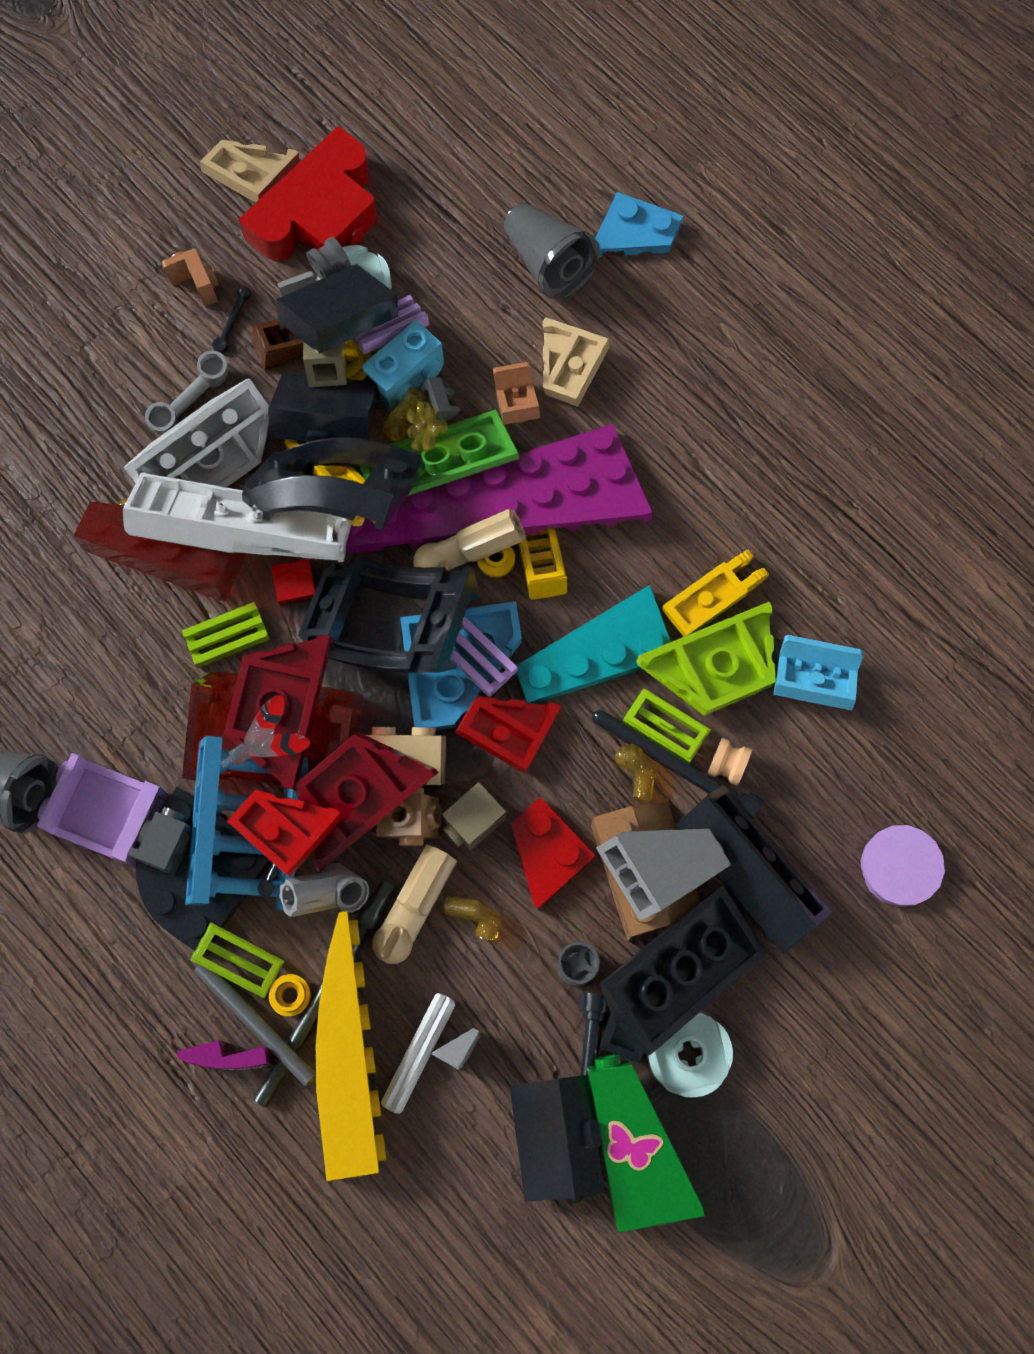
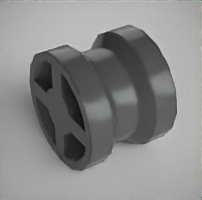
M334 237L325 240L324 246L320 249L312 248L306 253L310 265L320 280L351 266L347 254Z

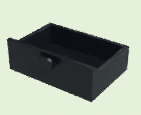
M358 264L276 299L280 329H289L318 354L398 317V294Z
M282 373L268 408L270 438L307 441V443L330 438H361L369 440L370 430L378 407L377 384L374 381L347 379V385L309 388L307 375Z
M588 1075L510 1086L525 1202L578 1198L605 1192L598 1146L601 1144L599 1123L594 1120Z

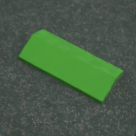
M496 409L389 444L420 454L424 460L425 472L408 496L519 459L518 452ZM358 464L362 477L366 480L375 468Z

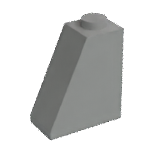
M710 829L621 832L596 847L640 921L662 911L731 865L724 854L721 844L715 839Z

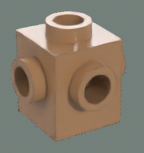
M420 788L377 824L376 837L399 840V846L410 847L423 846V839L438 838V828H440L443 818L439 798L425 795L424 788Z

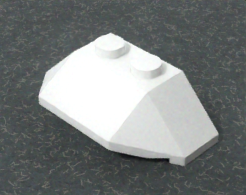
M250 378L213 398L151 442L125 465L124 469L135 483L141 473L227 488L261 463L269 423V405Z

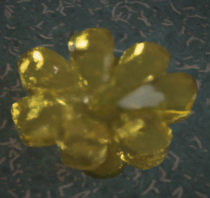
M419 401L417 403V410H408L406 418L410 423H413L407 429L409 439H413L411 444L412 450L421 451L424 449L428 451L434 449L436 446L435 436L444 435L447 432L446 421L436 420V411L434 408H430L427 402Z

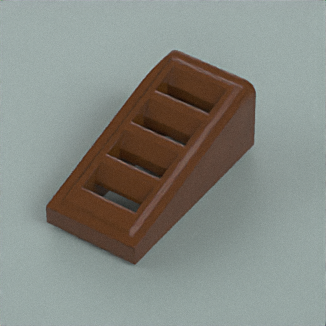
M279 319L253 325L252 344L263 369L272 368L303 356L304 342L298 339L289 329H280ZM286 336L288 342L283 343L281 337Z

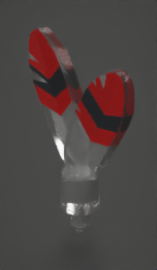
M274 696L265 702L251 724L244 743L229 751L230 756L222 761V766L228 767L233 763L238 766L252 756L279 757L296 755L310 746V740L297 733L271 735L284 714L285 700L282 696Z

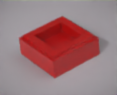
M309 559L271 566L277 601L280 606L312 600L316 588Z

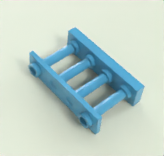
M205 736L199 742L185 905L209 904V897H215L216 893L261 896L257 886L259 882L265 880L218 876L217 872H212L213 855H218L219 851L264 855L245 837L221 835V831L215 830L216 814H222L223 810L236 811L249 797L224 794V790L218 789L220 773L224 774L226 770L271 774L265 768L260 767L248 755L228 754L227 749H222L223 737ZM304 757L299 781L308 773L307 757ZM284 787L283 798L298 800L295 790ZM280 869L278 870L277 880L273 881L274 892L270 895L271 897H276L275 911H284L279 898L280 884H284L286 879L294 877V874L289 877Z

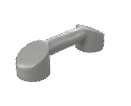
M212 350L204 352L197 361L200 375L170 405L164 402H156L147 408L145 421L152 432L163 435L178 424L177 419L209 387L220 386L226 380L228 365L223 354Z

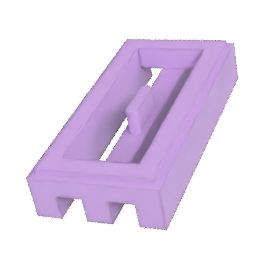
M408 295L398 300L397 318L352 338V340L365 355L389 343L415 320L419 321L424 327L428 326V315L425 311L421 312V307L418 303L414 304L413 298Z
M464 616L459 632L463 629L505 671L503 673L499 672L460 633H458L456 643L495 681L489 684L454 649L450 660L488 697H491L518 671V668Z

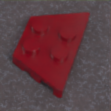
M328 635L316 636L317 639L297 644L289 643L278 646L274 650L267 652L258 651L243 655L223 735L237 747L243 749L260 767L270 772L286 789L295 790L294 785L299 781L306 749L298 754L278 756L270 747L276 734L278 737V734L296 733V735L300 734L298 739L304 737L309 739L333 638ZM282 696L284 698V711L275 728H260L256 718L259 710L262 708L266 713L265 702L268 701L270 704L272 697Z
M360 732L352 735L294 785L298 800L327 809L328 807L337 809L344 816L314 850L316 858L313 859L315 869L318 872L324 869L439 772L434 767Z

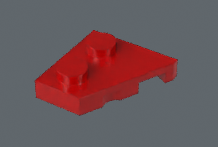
M477 696L473 699L455 733L521 773H524L529 768L562 706L557 703L544 705L526 703V700L510 699L508 701H501L494 697Z
M254 790L227 822L282 872L291 877L344 816L334 808L328 807L327 809L307 804L305 801L292 798L285 799L271 793Z
M541 797L511 823L534 907L539 910L595 859V855Z

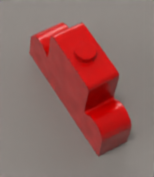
M337 126L238 219L244 239L272 261H282L291 257L296 249V241H301L310 250L312 248L320 249L324 246L325 240L330 237H334L342 247L358 245L363 240L366 232L378 220L374 197L363 188L368 183L370 177L364 146L340 126Z

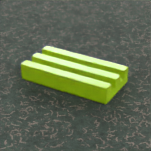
M255 602L182 630L197 669L270 640ZM253 617L249 620H246L244 622H241L239 624H236L234 626H231L229 628H226L224 630H221L219 632H216L214 634L208 635L195 641L196 638H199L201 636H204L206 634H209L211 632H214L216 630H219L221 628H224L246 618ZM257 627L258 632L200 654V649L221 641L223 642Z
M643 688L622 721L688 763H691L711 729ZM643 703H648L698 736L696 739H693L642 707ZM637 714L688 746L689 750L687 751L634 717Z
M211 922L200 940L196 951L190 958L191 961L264 999L284 963V960ZM216 934L273 965L268 972L211 942L212 938ZM206 949L265 979L261 987L204 958L203 955Z

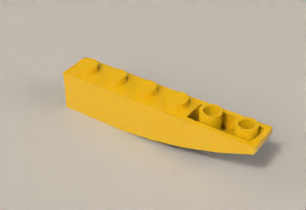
M347 911L339 912L326 960L319 1001L316 1037V1093L327 1181L379 1173L378 1161L386 1160L384 1135H375L373 1117L381 1116L378 1090L370 1091L368 1074L376 1073L373 1047H364L363 1030L371 1029L368 1004L359 1005L357 989L365 987L363 963H354L352 948L354 945H360L358 921L349 920Z

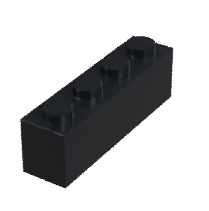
M724 785L707 795L675 825L679 830L710 829L731 863L729 867L716 874L715 877L723 881L736 897L739 906L744 911L750 913L763 929L766 938L771 943L777 945L783 954L832 913Z

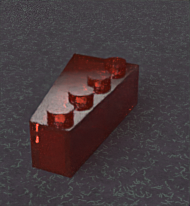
M99 502L89 503L74 533V537L86 552L222 602L226 601L247 553H229L132 536L124 530L123 508L125 505Z

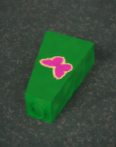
M620 1055L596 1058L595 1066L586 1068L595 1117L600 1128V1145L614 1222L618 1233L703 1217V1207L632 1064L628 1059L621 1061Z

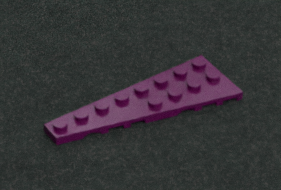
M613 424L518 454L519 459L409 495L383 530L375 528V524L367 518L364 519V523L361 526L351 525L345 554L384 550L386 546L411 544L412 547L424 545V542L446 540L457 535L459 530L507 509L516 512L520 518L525 535L540 534V530L561 527L568 528V531L581 529L580 525L606 523V527L617 526L618 521L642 519V523L652 520V510Z

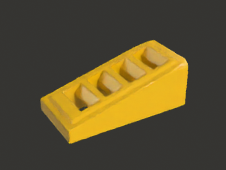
M555 528L540 530V534L525 535V540L518 544L529 598L537 600L566 594L567 577ZM543 534L548 535V538L531 541H527L526 537H532ZM550 548V551L530 554L532 551ZM553 563L551 566L533 569V566Z

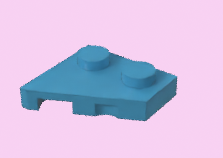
M616 192L595 238L600 246V257H602V252L624 251V256L638 255L642 252H650L652 254L669 253L682 225L683 215Z

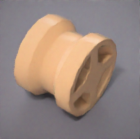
M722 737L707 774L713 777L721 775L728 778L730 784L738 786L752 749L745 746L737 748L731 745L730 740Z

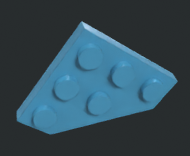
M516 601L466 609L464 616L506 657L510 658L522 643ZM421 615L400 617L405 651L410 649ZM463 629L459 632L498 671L502 669V667ZM455 642L453 649L490 684L493 678ZM458 667L440 673H407L414 727L436 728V731L455 728L466 714L473 699L483 693Z

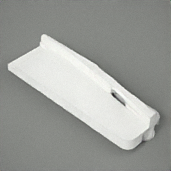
M147 473L140 474L123 508L124 530L132 536L229 553L281 555L338 560V562L344 561L351 523L342 517L311 511L279 512L268 521L262 519L263 512L255 505L250 508L242 500L243 490Z

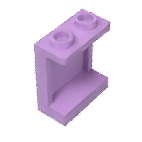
M72 753L69 760L64 761L56 774L57 784L51 797L46 798L40 806L37 827L49 834L135 868L136 860L127 855L130 847L138 850L140 845L139 835L143 825L147 820L153 819L155 812L161 809L169 794L160 786L147 781L144 783Z

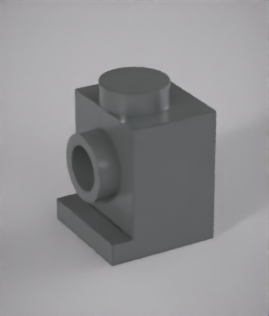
M166 807L163 808L162 813L155 812L153 819L147 820L139 835V843L141 845L139 849L130 847L127 855L141 863L175 876L191 841L192 828L184 823L187 817Z

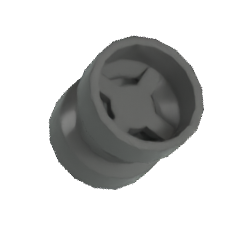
M570 943L559 954L558 973L562 980L570 986H586L594 980L598 973L600 965L599 956L595 949L587 943Z

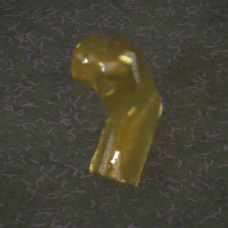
M416 387L408 388L400 404L384 419L383 432L391 441L398 442L405 438L407 427L412 422L425 399V394Z
M629 744L627 747L621 746L616 751L615 760L619 766L623 768L628 767L635 776L632 798L638 801H652L655 776L654 764L641 747Z
M448 896L444 903V913L446 916L477 922L478 927L475 933L479 938L486 940H495L497 938L498 928H501L500 917L481 901Z

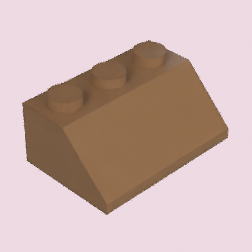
M668 802L629 806L593 817L591 824L597 847L621 832L677 830ZM602 859L628 942L664 931L700 901L697 889L695 888L662 911L640 921Z

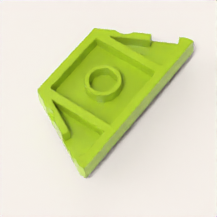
M770 602L752 608L639 655L636 661L642 669L703 716L768 689L776 682L775 664L772 661L774 637L770 635L769 618L772 614V606Z

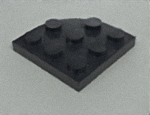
M176 787L158 812L162 813L164 807L177 811L187 817L184 823L192 828L194 798L179 787ZM216 814L215 830L221 831V835L244 837L227 820ZM190 843L175 876L136 860L137 886L147 911L162 928L194 951H196L200 940L206 933L210 922L224 928L247 896L216 893L215 897H209V904L185 905ZM219 851L218 855H213L212 872H217L218 876L259 879L271 861L261 854ZM215 934L211 942H214L218 935Z

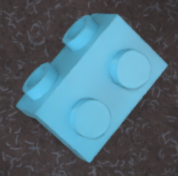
M415 320L363 364L364 373L377 384L380 401L390 411L398 404H404L409 401L414 395L416 388L426 381L427 378H435L440 373L444 365L442 343L419 321Z
M786 635L777 659L776 682L773 695L852 711L856 702L857 675L863 659V650Z

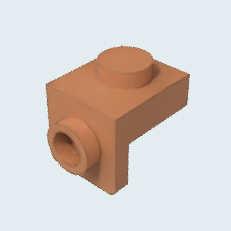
M196 248L177 252L170 258L162 261L171 285L193 279L205 307L218 302L213 288L219 286L211 265L203 266Z
M523 362L495 367L493 369L495 390L503 425L539 419L540 410L533 387L530 363Z

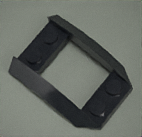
M361 438L317 440L295 446L286 451L273 452L245 483L242 500L250 508L255 505L263 512L262 519L268 521L279 512L311 511L330 514L352 521L356 516L376 521L375 528L383 530L425 472V463L420 454L373 440ZM327 463H351L375 468L363 484L331 476L308 475L316 465Z
M353 553L351 561L341 567L338 563H335L323 570L298 636L305 642L317 639L316 636L328 635L333 638L328 659L362 668L402 673H440L457 668L450 660L467 606L470 600H480L475 571L471 566H464L463 571H448L445 567L401 566L368 559L360 553ZM358 586L397 596L427 600L409 651L380 650L338 641Z

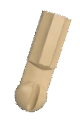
M507 509L459 530L457 535L439 543H426L417 549L414 556V567H445L449 571L466 562H476L525 540V531L520 518L514 510Z
M426 844L383 925L374 934L372 950L378 959L387 964H398L406 960L411 954L413 942L457 863L456 859L442 850Z

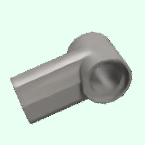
M332 863L322 869L320 873L286 879L284 884H280L279 898L284 912L290 917L339 908L344 912H354L359 910L367 901L369 886L364 879L344 865Z

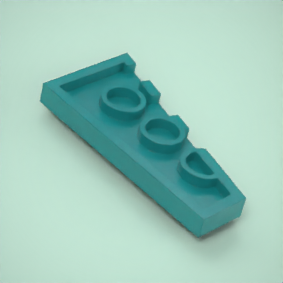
M650 585L516 665L518 668L516 675L526 703L536 704L643 670L636 661L639 655L671 642Z

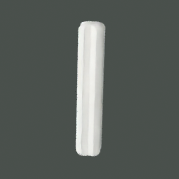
M437 993L434 996L381 1101V1105L387 1110L396 1114H400L403 1111L455 1007L453 999L441 993Z

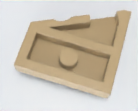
M221 140L200 161L201 172L256 203L299 163V152L288 149L287 155L269 153L264 145H243L236 141Z
M545 317L543 320L544 393L546 396L579 406L610 347L609 339Z

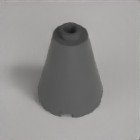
M528 203L514 206L506 215L504 223L506 234L541 291L549 298L555 299L554 295L558 294L563 298L570 296L579 290L591 277L594 270L590 266L594 256L599 260L600 246L590 233Z
M0 751V824L9 831L20 834H27L38 828L40 806L46 798L51 797L57 784L56 774L59 767L55 761L49 760L46 756L40 754Z

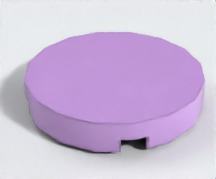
M909 825L890 826L876 833L865 845L860 860L861 871L863 870V876L869 891L880 901L895 907L914 906L931 898L941 886L945 873L943 855L936 841L923 830Z

